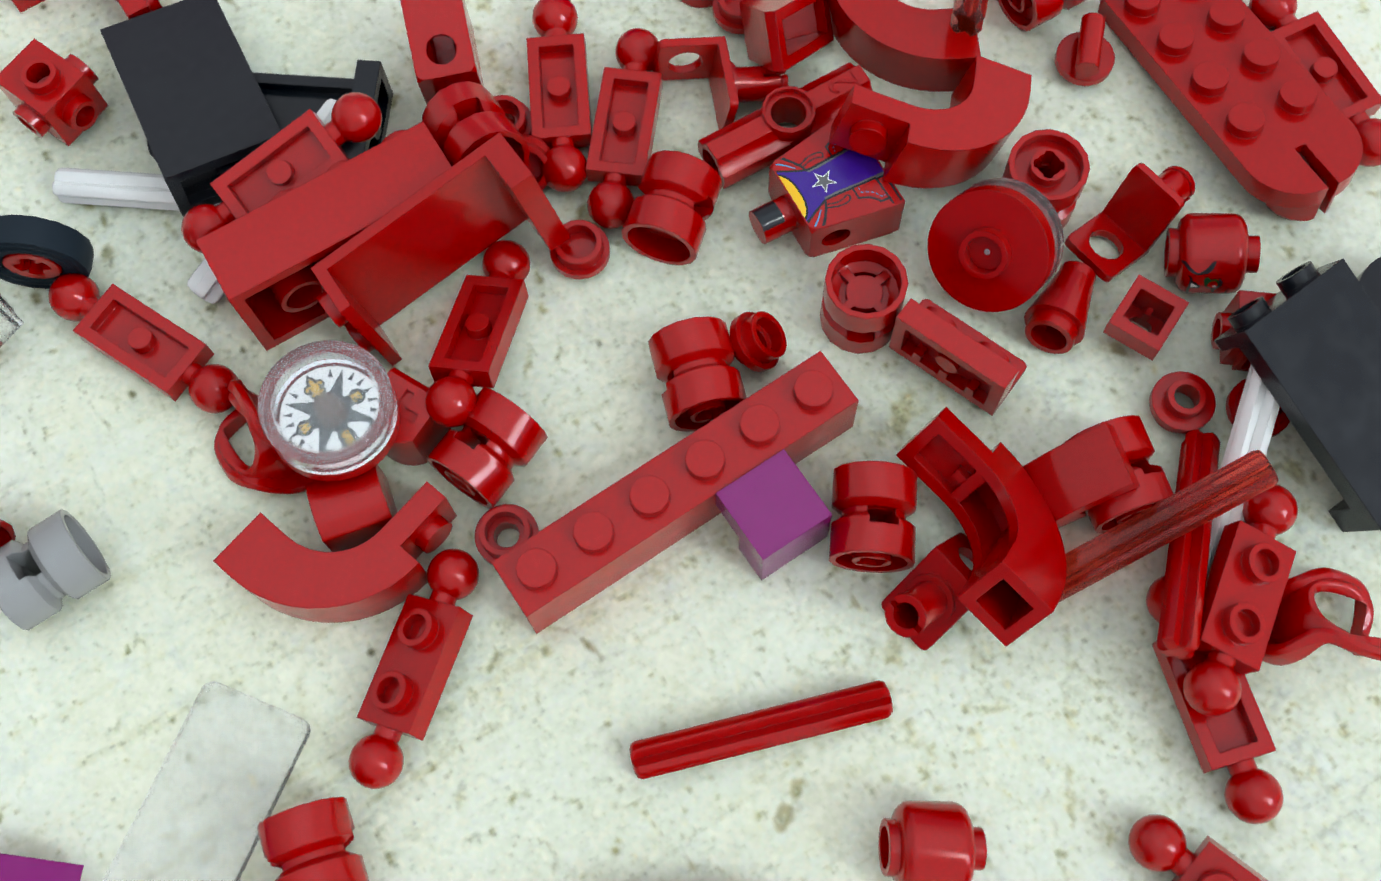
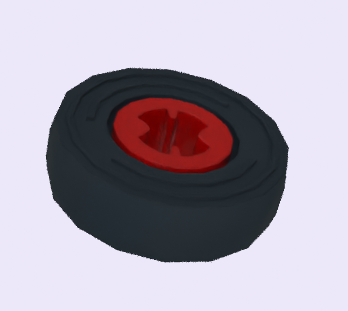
M13 214L0 216V279L26 287L50 289L51 284L59 276L67 273H79L89 277L93 265L94 250L90 240L79 231L62 223L36 216Z

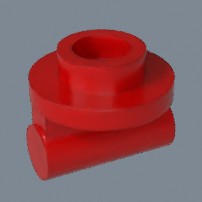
M1099 13L1085 14L1081 18L1080 32L1066 36L1058 45L1055 53L1056 69L1065 80L1079 86L1099 84L1109 76L1113 68L1115 54L1110 43L1103 38L1105 17Z

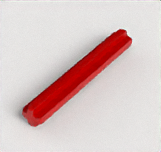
M1199 429L1187 432L1185 440L1181 443L1175 490L1177 502L1173 506L1156 645L1164 656H1175L1180 660L1191 659L1200 645L1220 451V440L1213 432L1203 433Z
M878 680L637 740L630 745V757L634 773L640 779H647L885 719L893 712L892 699L885 682Z

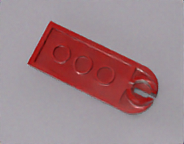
M1100 0L1098 13L1105 17L1107 25L1248 193L1265 202L1267 207L1277 216L1287 220L1309 221L1314 219L1318 209L1323 211V213L1328 211L1335 196L1349 185L1361 162L1363 144L1360 134L1348 117L1242 0Z

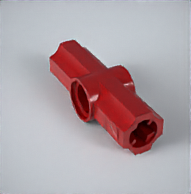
M849 62L801 88L795 86L776 88L766 96L762 108L698 140V152L702 160L718 172L722 178V188L726 189L771 165L780 156L836 118L854 84L872 90L870 79L860 65L854 66ZM792 123L796 127L784 128L778 124Z

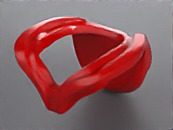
M240 379L230 380L227 388L229 391L228 399L235 410L223 420L214 439V451L224 473L232 482L242 487L262 492L295 494L306 491V484L316 480L295 472L275 451L267 435L265 423L259 413L263 407L262 397L248 390ZM246 422L255 444V456L251 466L245 464L239 458L228 441Z
M1325 567L1312 569L1289 578L1263 661L1278 666L1289 665L1304 659L1316 649L1328 643L1341 647L1355 656H1363L1381 661V638L1369 636L1373 623L1374 608L1366 586L1350 574ZM1332 592L1355 599L1350 633L1324 617L1315 602V593Z

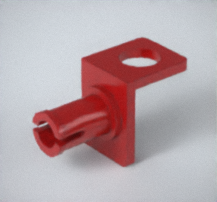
M725 36L663 39L658 42L652 72L662 73L663 81L709 78L719 129L734 122L739 103L764 101L766 96L774 89L788 86L786 71L772 72L762 66L735 67L734 63L730 61ZM682 53L700 55L696 61L688 65L679 66L669 63L670 59Z
M1144 163L1137 164L1131 169L1104 210L1072 232L1065 240V246L1084 264L1091 267L1104 282L1111 281L1150 251L1182 209L1184 203L1194 194L1195 182L1187 170L1179 166H1170L1158 176ZM1102 236L1112 241L1119 251V257L1107 259L1095 253L1089 242L1090 237Z
M961 532L936 546L882 601L881 605L885 610L886 622L891 630L899 636L910 637L921 650H927L932 647L969 611L957 599L972 573V570L966 566L959 554L965 556L973 563V554L968 537Z

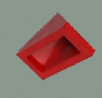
M828 0L739 1L748 59L772 72H784L834 41Z

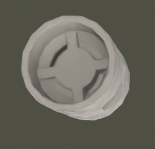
M63 509L30 528L27 532L28 542L25 544L11 540L0 547V609L15 625L23 630H30L59 612L63 606L62 598L67 595L79 599L111 578L109 567L95 542L82 525L69 512Z

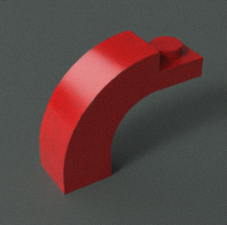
M828 0L833 35L840 46L865 70L890 83L920 91H954L976 56H981L973 7L921 9L902 3L899 0Z
M977 55L951 94L950 108L947 109L917 107L854 84L832 123L829 143L885 162L883 181L928 189L948 187L965 182L987 167L1020 123L1029 104L1032 75Z
M945 407L900 449L896 456L907 467L917 473V476L948 506L963 527L972 549L973 569L957 599L1007 647L1054 612L1064 591L1067 577V563L1062 537L1049 506L1032 478L1013 454L1001 442L990 450Z
M426 482L392 519L368 541L343 551L322 552L297 544L260 512L213 562L260 601L281 613L294 618L321 623L357 621L392 609L406 601L408 594L414 595L428 583L427 572L416 559L423 552L426 554L433 552L446 540L452 530L451 522L457 515L446 497L430 483Z

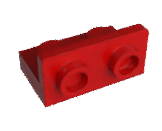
M911 298L896 317L889 348L991 416H993L1026 370L1027 365L1023 360L929 299H924L919 304Z

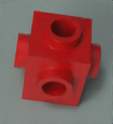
M35 38L0 72V89L16 107L12 113L25 127L41 138L49 132L64 144L70 146L83 131L93 126L98 116L108 106L94 86L98 81L97 75L82 60L73 54H69L64 59Z

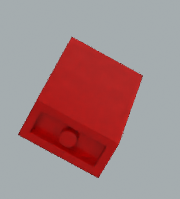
M499 132L311 267L312 272L325 290L316 298L339 328L345 326L350 336L365 354L376 349L394 366L402 358L380 326L389 318L525 220L531 224L550 251H553L571 237L531 171Z

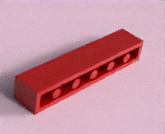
M819 351L491 563L537 634L719 515L721 512L716 506V493L783 449H785L793 462L797 464L852 428L859 400L824 354Z

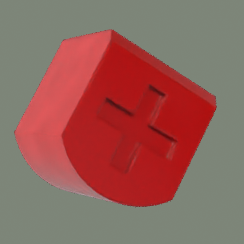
M393 368L388 371L386 377L392 384L397 396L401 417L397 438L387 456L401 464L423 465L428 462L427 457L451 428L437 424L429 416L425 406V398L429 388L398 369Z
M378 464L364 474L351 479L328 482L316 480L306 484L307 497L315 524L322 541L332 552L351 549L368 541L397 513L387 477Z

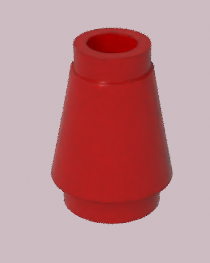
M1079 261L1063 263L1060 270L1025 312V335L1035 347L1048 353L1063 354L1070 351L1073 345L1083 340L1094 288L1093 285L1096 280V274L1091 267Z

